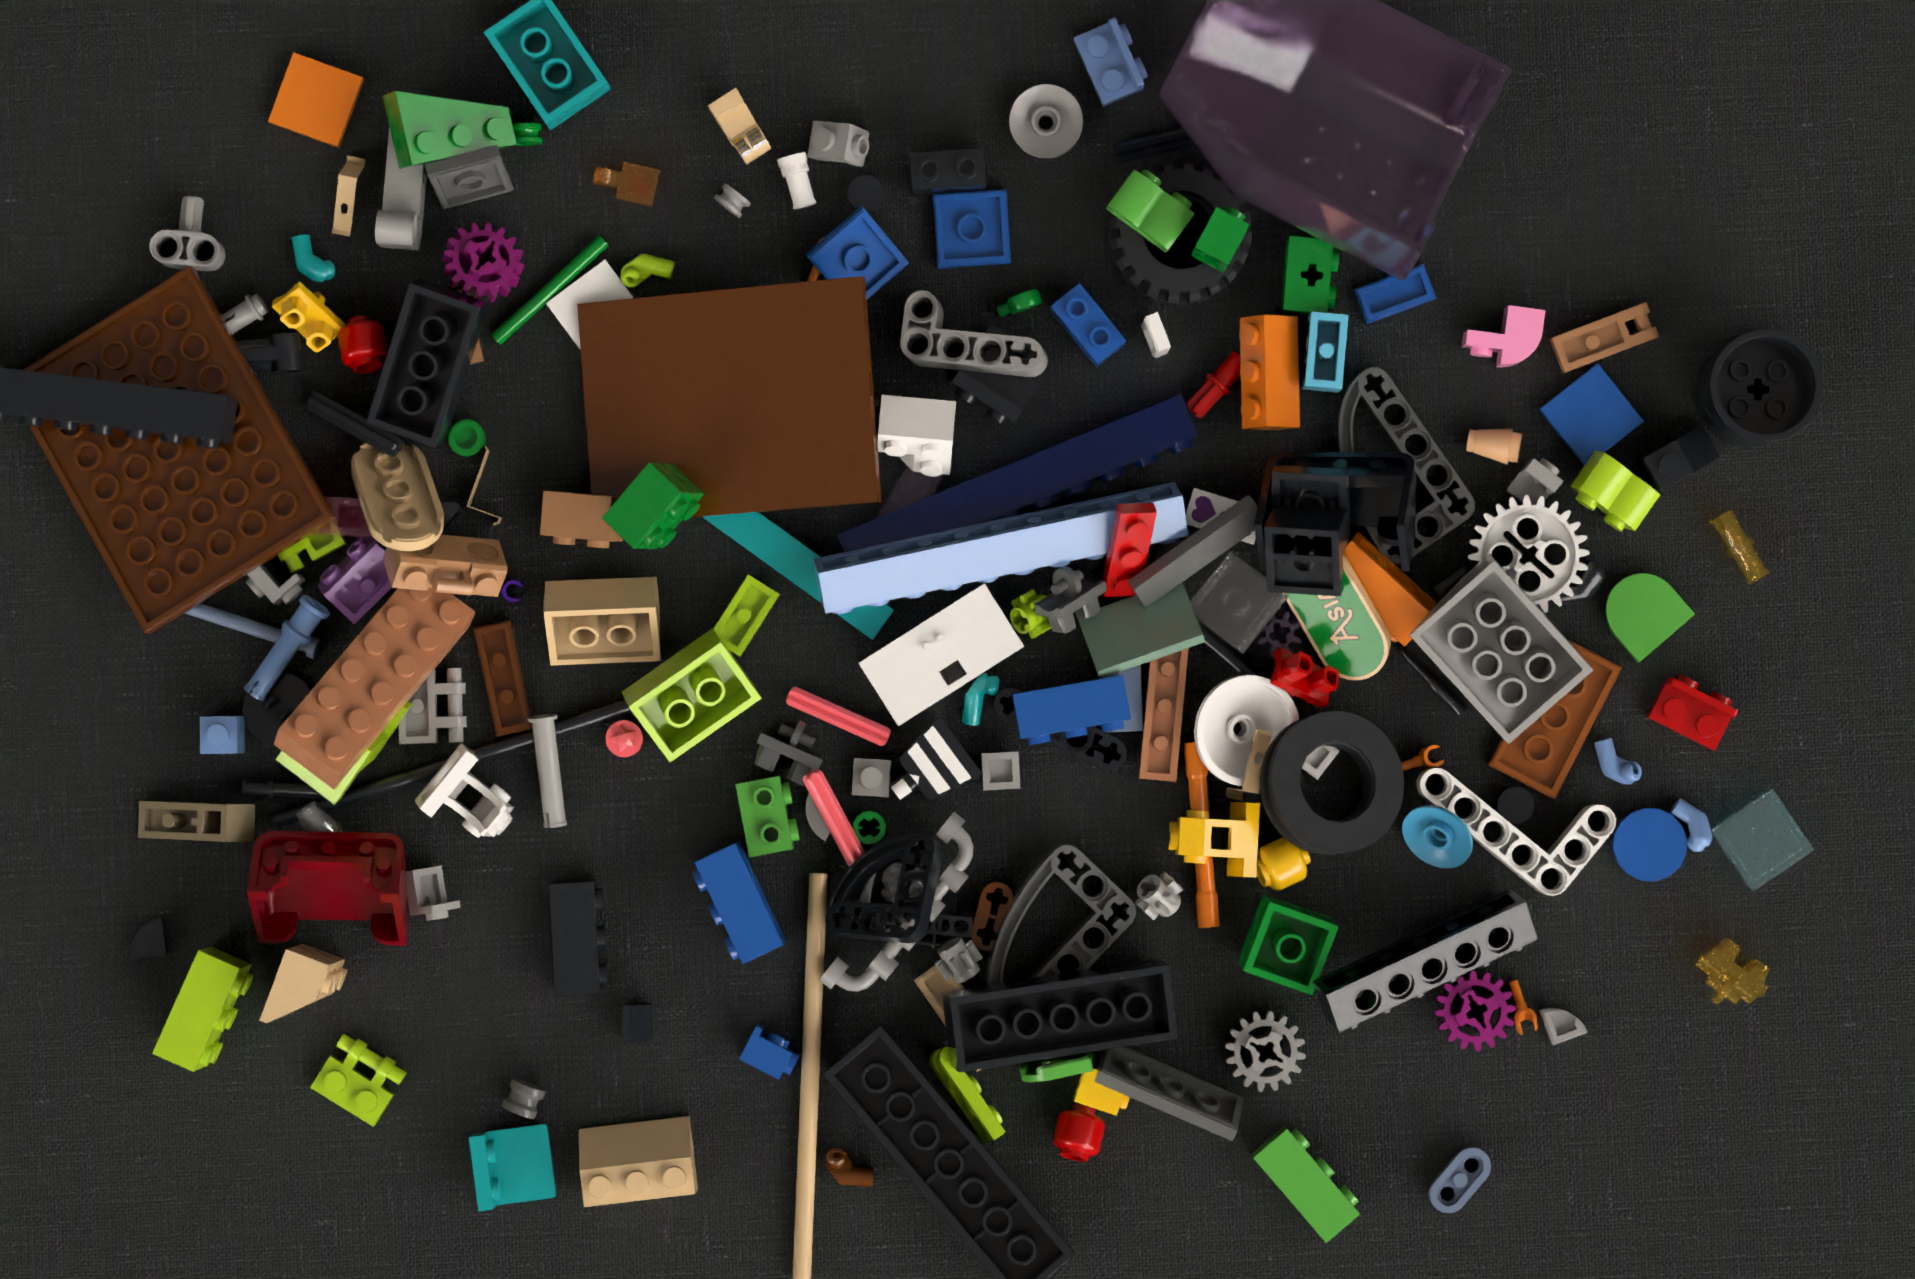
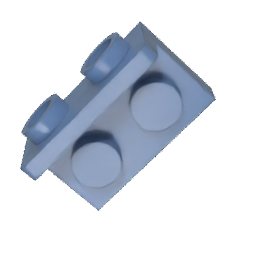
M1113 17L1106 24L1073 38L1102 107L1143 90V79L1148 76L1140 57L1133 59L1128 46L1133 44L1125 23L1118 25L1116 18Z

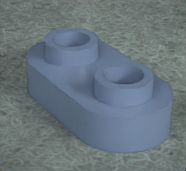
M1474 1146L1460 1149L1430 1184L1428 1196L1431 1204L1443 1213L1459 1211L1489 1176L1491 1162L1488 1155ZM1469 1158H1474L1477 1161V1167L1474 1171H1466L1464 1168L1465 1161ZM1444 1187H1451L1453 1189V1196L1448 1200H1444L1440 1196V1192Z

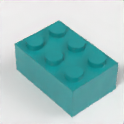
M530 0L483 32L550 131L611 90L608 82L552 0Z

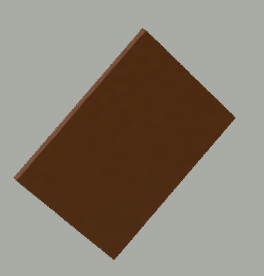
M187 266L24 369L25 371L227 395L238 400L232 444L219 443L218 449L196 446V440L183 439V445L160 442V435L148 434L147 440L126 438L125 431L112 430V436L89 433L90 427L77 425L76 432L55 429V422L42 421L41 427L29 426L145 634L150 635L336 519L330 505L195 268L192 266Z
M848 277L577 304L591 494L620 497L649 462L674 464L705 493L698 501L700 508L691 518L882 502L865 277Z

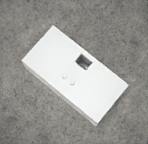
M984 583L859 662V665L897 725L900 726L1019 651L1024 645Z

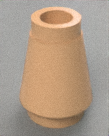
M1513 428L1470 429L1466 451L1474 452V454L1508 465V462L1518 463L1522 433L1513 432Z

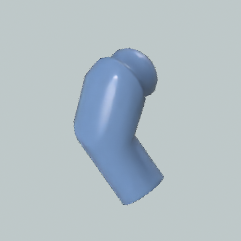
M1612 738L1594 742L1601 770L1606 777L1621 784H1632L1640 779L1642 775L1640 765L1634 761L1629 762L1618 757Z
M1678 798L1670 813L1688 824L1690 835L1687 838V846L1694 852H1701L1705 846L1711 844L1713 837L1708 817L1688 802Z

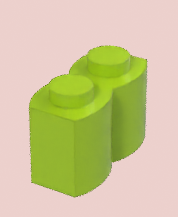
M1596 450L1570 486L1578 493L1575 499L1580 504L1592 511L1596 507L1606 514L1603 520L1620 532L1624 528L1636 531L1660 496L1655 489L1630 472L1617 460L1605 452Z

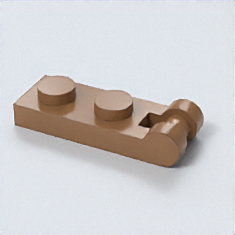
M1647 303L1639 304L1549 339L1562 373L1564 374L1660 337L1656 326L1652 327L1647 314L1650 313ZM1634 320L1638 333L1630 336L1625 322Z

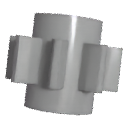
M1164 871L1160 877L1154 874L1148 875L1138 885L1137 894L1140 898L1135 901V904L1152 920H1155L1158 915L1169 917L1178 910L1181 904L1179 893L1183 888Z
M956 937L943 944L937 950L941 959L935 961V965L946 981L953 977L956 983H962L972 978L980 970L976 962L983 957L972 940L964 943L961 937Z

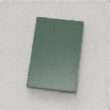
M1183 582L1146 609L1137 596L1134 595L1100 607L1101 612L1093 617H1077L1099 679L1205 642Z

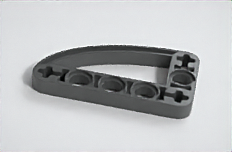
M1370 367L1361 372L1352 381L1342 399L1337 422L1338 452H1354L1353 420L1360 397L1398 452L1409 454L1405 448V441L1409 436L1419 435L1424 439L1426 443L1424 452L1418 456L1409 455L1414 459L1416 478L1433 503L1416 514L1415 540L1421 545L1417 548L1413 545L1412 557H1414L1469 519L1474 512L1475 501L1389 375L1383 369ZM1367 375H1370L1373 379L1378 376L1382 379L1383 382L1379 385V389L1384 396L1389 391L1394 395L1393 398L1384 401L1378 409L1373 403L1380 399L1374 390L1367 392L1364 389V386L1368 383L1365 378ZM1396 404L1403 409L1405 417L1401 424L1391 425L1385 420L1384 411L1387 406ZM1432 465H1439L1446 471V481L1440 486L1431 485L1427 481L1426 472ZM1452 482L1457 486V489L1450 491L1457 500L1464 498L1467 503L1463 507L1465 512L1463 516L1458 512L1453 514L1449 512L1448 508L1452 505V502L1447 495H1444L1440 500L1436 494L1447 489ZM1429 516L1436 521L1437 531L1432 537H1423L1418 533L1417 523L1421 517ZM1363 526L1373 545L1392 563L1401 564L1399 555L1394 554L1390 556L1387 550L1391 545L1380 541L1378 526Z
M1065 842L1057 844L1045 855L1023 883L1001 923L989 957L987 985L1003 983L1005 961L1016 930L1029 906L1053 873L1057 874L1094 911L1030 978L1062 974L1057 968V963L1060 957L1066 954L1076 957L1078 964L1075 971L1088 970L1131 925L1136 916L1135 904L1077 847ZM1072 851L1074 855L1071 860L1080 869L1084 863L1088 865V868L1082 870L1077 875L1073 883L1069 879L1075 876V874L1067 866H1063L1061 869L1057 867L1060 863L1057 856L1061 852L1067 855ZM1095 875L1102 880V889L1098 894L1090 896L1083 892L1082 883L1086 877ZM1114 902L1118 905L1125 902L1127 905L1124 911L1127 915L1123 919L1116 916L1109 923L1115 928L1110 933L1104 924L1097 921V918L1102 915L1107 921L1113 914V910L1110 908ZM1095 927L1102 931L1103 940L1097 947H1087L1083 942V934L1087 929Z

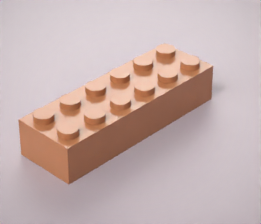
M398 588L278 729L274 745L334 790L467 631L475 611L453 594L433 592L432 588H428L427 591Z

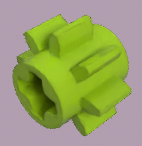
M1031 589L1011 601L1014 609L1010 612V621L1016 631L1021 634L1029 632L1031 639H1034L1051 629L1048 617L1036 615L1034 604L1045 598L1046 595L1040 594L1036 596L1034 589Z

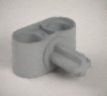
M184 196L181 204L179 230H161L151 238L149 243L150 252L165 267L184 269L187 266H192L196 271L209 272L215 271L223 265L226 258L224 247L211 235L201 232L204 200L202 198ZM171 240L176 241L178 247L176 253L168 258L162 257L161 248L163 244ZM212 244L214 246L212 258L207 261H200L198 259V251L201 246Z

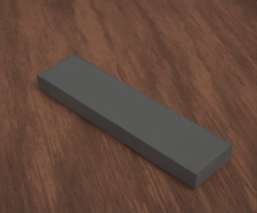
M1249 495L1128 581L1145 609L1255 531L1254 522L1258 506Z

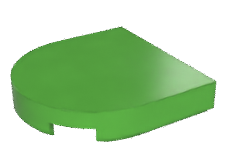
M1646 573L1630 575L1618 581L1609 591L1605 604V619L1609 630L1637 663L1641 662L1695 615L1665 580Z
M1093 1051L1039 1060V1063L1031 1066L1029 1062H1023L1019 1066L1021 1079L1023 1082H1043L1091 1072L1094 1069L1095 1053Z

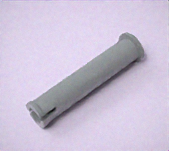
M542 714L528 717V722L532 723L544 828H556L567 825L554 724L557 714Z

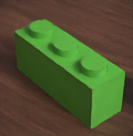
M1283 1126L1251 1153V1156L1327 1243L1360 1215L1354 1207L1359 1201L1345 1184L1338 1189L1331 1181L1330 1177L1335 1173L1321 1156L1314 1161L1305 1149L1310 1146V1143L1297 1128L1290 1133Z

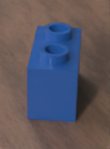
M1080 283L1050 307V312L1096 368L1126 343V339Z

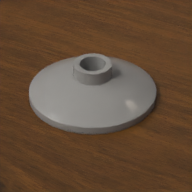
M1051 84L1036 85L1025 90L1015 100L1009 116L1010 132L1016 144L1026 153L1038 158L1058 157L1068 152L1078 141L1083 127L1082 110L1075 97L1064 88ZM1043 117H1049L1053 122V126L1048 130H1044L1039 126V120Z

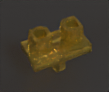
M1728 938L1723 939L1713 949L1701 955L1695 965L1709 975L1705 983L1715 989L1711 996V1000L1714 1003L1719 1004L1726 997L1734 1004H1737L1740 999L1750 1004L1758 996L1762 997L1768 989L1763 983L1769 968L1755 959L1748 961L1744 968L1734 963L1733 961L1740 952V948Z

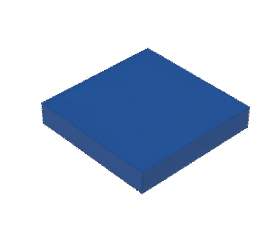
M1006 189L933 194L938 269L1011 264Z
M862 206L856 209L805 254L826 280L865 277L867 299L909 264L907 259Z
M1599 364L1593 366L1539 409V412L1583 467L1595 450L1606 452L1644 422Z

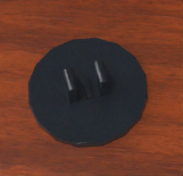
M282 673L266 695L264 701L252 697L251 693L253 691L251 690L250 693L245 694L242 708L246 726L254 737L266 744L274 745L278 729L310 693L311 689L305 681L295 675Z

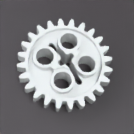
M1526 494L1523 499V505L1518 506L1516 500L1510 497L1509 509L1506 510L1497 503L1495 505L1498 513L1496 517L1488 513L1483 515L1489 525L1487 527L1475 526L1476 531L1482 537L1481 539L1470 540L1469 543L1479 549L1478 552L1468 555V559L1481 562L1487 555L1491 554L1492 556V551L1495 547L1499 545L1509 547L1513 553V560L1510 564L1501 567L1535 604H1540L1542 610L1546 613L1548 612V601L1553 600L1559 607L1562 605L1560 598L1562 592L1573 597L1574 593L1569 586L1571 582L1576 584L1583 583V580L1576 575V571L1588 570L1586 564L1579 562V557L1590 554L1589 550L1579 548V544L1587 539V535H1575L1574 531L1578 529L1581 523L1580 521L1571 524L1567 522L1571 514L1570 510L1565 511L1561 515L1558 514V501H1555L1550 508L1544 507V496H1540L1537 504L1532 505L1529 495ZM1524 518L1535 520L1539 527L1538 534L1531 539L1521 537L1517 530L1520 520ZM1509 531L1525 548L1529 549L1532 545L1538 549L1535 554L1536 558L1554 573V577L1548 578L1532 561H1528L1525 564L1520 561L1523 555L1522 552L1510 543L1503 533ZM1557 543L1565 548L1566 558L1563 562L1551 564L1547 561L1544 553L1548 545ZM1524 571H1534L1539 575L1541 582L1536 590L1526 591L1520 586L1519 577Z

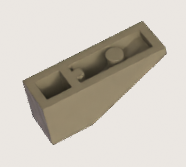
M139 801L138 838L254 842L255 804Z

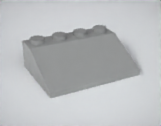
M1491 554L1487 555L1462 577L1409 633L1411 638L1508 744L1593 671L1585 658Z

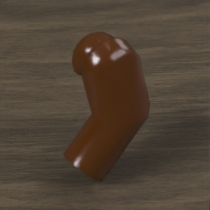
M834 1147L827 1152L824 1159L825 1166L837 1183L841 1185L873 1187L874 1168L855 1167L842 1148Z

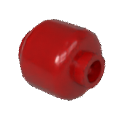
M356 316L349 319L348 324L343 326L338 332V343L344 365L352 368L355 373L363 374L377 371L382 367V363L385 362L389 351L385 328L382 324L370 320L368 316Z
M1075 1104L1073 1110H1065L1059 1114L1053 1143L1060 1150V1156L1074 1161L1087 1162L1089 1157L1099 1154L1105 1131V1123L1100 1117L1095 1115L1096 1109L1086 1105Z

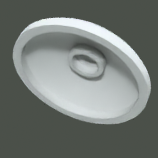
M1239 675L1219 683L1201 703L1195 720V744L1203 764L1220 780L1229 784L1243 786L1255 730L1259 728L1273 732L1271 744L1285 727L1299 720L1293 700L1285 690L1271 684L1270 679L1261 676ZM1239 722L1241 724V731L1235 735L1233 727ZM1257 752L1255 755V763L1260 762V752Z

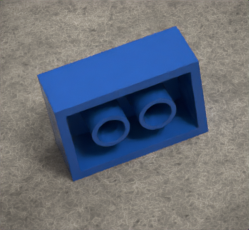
M736 842L694 862L697 870L692 872L700 891L708 890L713 903L708 908L716 925L724 924L729 937L724 939V942L733 960L740 958L742 964H745L783 946L787 942L740 842Z

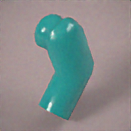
M299 235L291 238L296 267L299 272L314 282H323L334 277V264L330 260L323 261L313 255L310 235Z
M983 673L973 682L965 695L962 722L964 724H980L984 694L990 696L998 694L1000 679L997 676H987L988 673Z

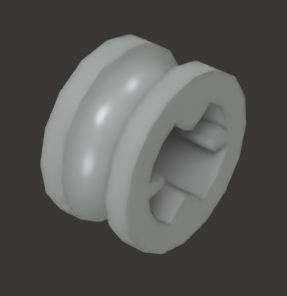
M724 184L722 186L723 193L721 195L716 194L714 199L730 213L740 218L742 216V208L749 207L751 203L735 189Z

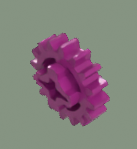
M488 222L484 230H479L476 223L471 224L469 233L459 228L456 234L457 239L450 238L446 246L448 250L444 251L442 261L448 263L444 267L443 274L445 276L453 275L449 286L455 288L460 285L463 288L461 293L466 295L473 293L475 294L474 298L480 300L482 295H487L491 303L495 302L497 292L507 297L510 292V286L517 287L520 280L518 275L522 274L524 264L518 262L522 258L523 251L519 249L513 250L517 239L512 237L506 240L503 237L505 233V228L503 227L497 233L492 232L491 223ZM499 250L502 252L506 260L501 258ZM487 255H490L488 262H486L484 265H481L479 270H476L478 264L482 260H485ZM460 265L465 267L467 275L464 273Z
M1471 970L1468 972V979H1464L1461 976L1453 986L1449 983L1442 984L1447 993L1445 996L1436 995L1435 999L1443 1004L1442 1008L1433 1010V1013L1436 1016L1443 1017V1021L1437 1027L1439 1030H1450L1446 1037L1449 1042L1454 1041L1458 1037L1460 1038L1459 1048L1465 1050L1468 1043L1472 1042L1474 1050L1480 1051L1481 1042L1485 1041L1489 1047L1493 1048L1495 1047L1494 1036L1497 1035L1504 1039L1507 1037L1502 1028L1504 1025H1514V1022L1507 1018V1013L1515 1011L1516 1006L1506 1004V1000L1512 996V993L1509 990L1503 992L1499 990L1503 985L1501 979L1498 978L1493 983H1490V973L1484 971L1481 978L1478 979L1475 970ZM1471 986L1485 987L1492 994H1487L1483 997L1478 996ZM1456 994H1458L1460 1001L1457 1010L1450 1013L1451 1003ZM1469 999L1477 1005H1483V1008L1479 1010L1480 1022L1476 1018L1466 1015V1012L1471 1010ZM1499 1008L1498 1018L1492 1027L1489 1022L1492 1012ZM1465 1024L1472 1025L1478 1035L1462 1033L1457 1027Z

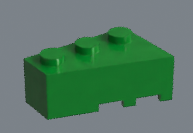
M400 91L383 95L399 169L427 164L495 145L502 149L517 144L509 107Z

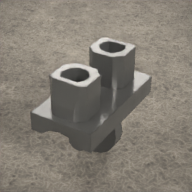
M1063 566L1053 573L1054 585L1051 586L1052 593L1034 604L1036 615L1047 616L1053 632L1069 633L1076 628L1074 612L1076 617L1080 618L1093 617L1101 612L1098 596L1107 591L1105 580L1091 583L1083 578V573L1080 570L1074 571L1067 566Z
M801 720L798 722L796 729L784 724L781 725L778 734L790 739L789 744L764 733L760 734L757 741L760 746L757 751L755 765L773 772L781 754L794 759L786 778L802 786H805L803 776L813 769H820L823 759L796 748L798 743L812 749L816 738L803 733L807 723Z

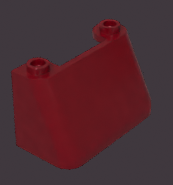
M270 831L256 839L253 847L247 894L258 943L277 944L290 940L296 933L298 919L371 921L372 936L378 943L407 946L406 866L404 846L400 837L392 833Z

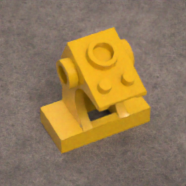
M1230 802L1229 820L1209 819V811L1187 810L1186 818L1179 817L1177 822H1170L1169 850H1175V855H1184V863L1206 864L1207 856L1227 857V876L1256 878L1260 803ZM1212 827L1229 828L1228 850L1211 849Z

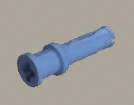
M302 595L299 599L301 604L291 619L285 620L282 623V635L249 682L244 686L247 693H250L251 690L253 691L251 693L252 697L260 701L265 700L266 695L299 648L310 644L312 641L311 634L320 621L329 617L330 612L317 600L307 595Z

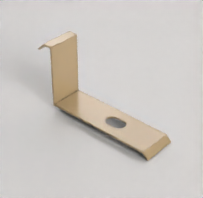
M347 155V162L339 173L332 229L334 234L350 237L357 178L365 166V159ZM343 203L348 206L347 213L345 214L341 212V205Z
M485 446L486 453L467 504V507L472 509L475 508L470 507V505L472 503L476 488L478 486L482 471L484 469L488 454L490 452L487 446ZM475 509V510H477V511H480V512H483V513H486V514L495 516V515H493V514H490V513H487V512H484V511ZM495 516V517H497V518H499V519H498V522H496V523L493 524L494 526H496V525H498V524L501 523V520H502L501 517Z
M1259 728L1255 730L1242 789L1227 788V798L1243 801V793L1259 794L1261 766L1273 732ZM1257 752L1261 753L1259 763L1254 761Z

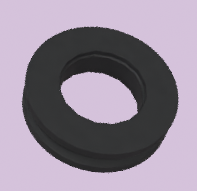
M1328 711L1301 718L1285 727L1274 738L1262 762L1260 793L1267 816L1273 826L1286 840L1307 852L1335 855L1367 847L1387 832L1395 821L1402 804L1404 776L1397 751L1380 728L1369 720L1353 713ZM1324 745L1339 747L1349 753L1359 766L1363 779V794L1357 809L1346 819L1340 821L1327 820L1314 813L1304 800L1300 786L1301 768L1307 756L1318 747Z

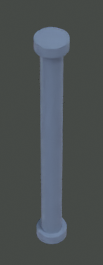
M201 603L184 613L274 643L282 635V631L279 628ZM312 636L310 644L301 646L299 651L305 652L306 657L314 659L321 638Z

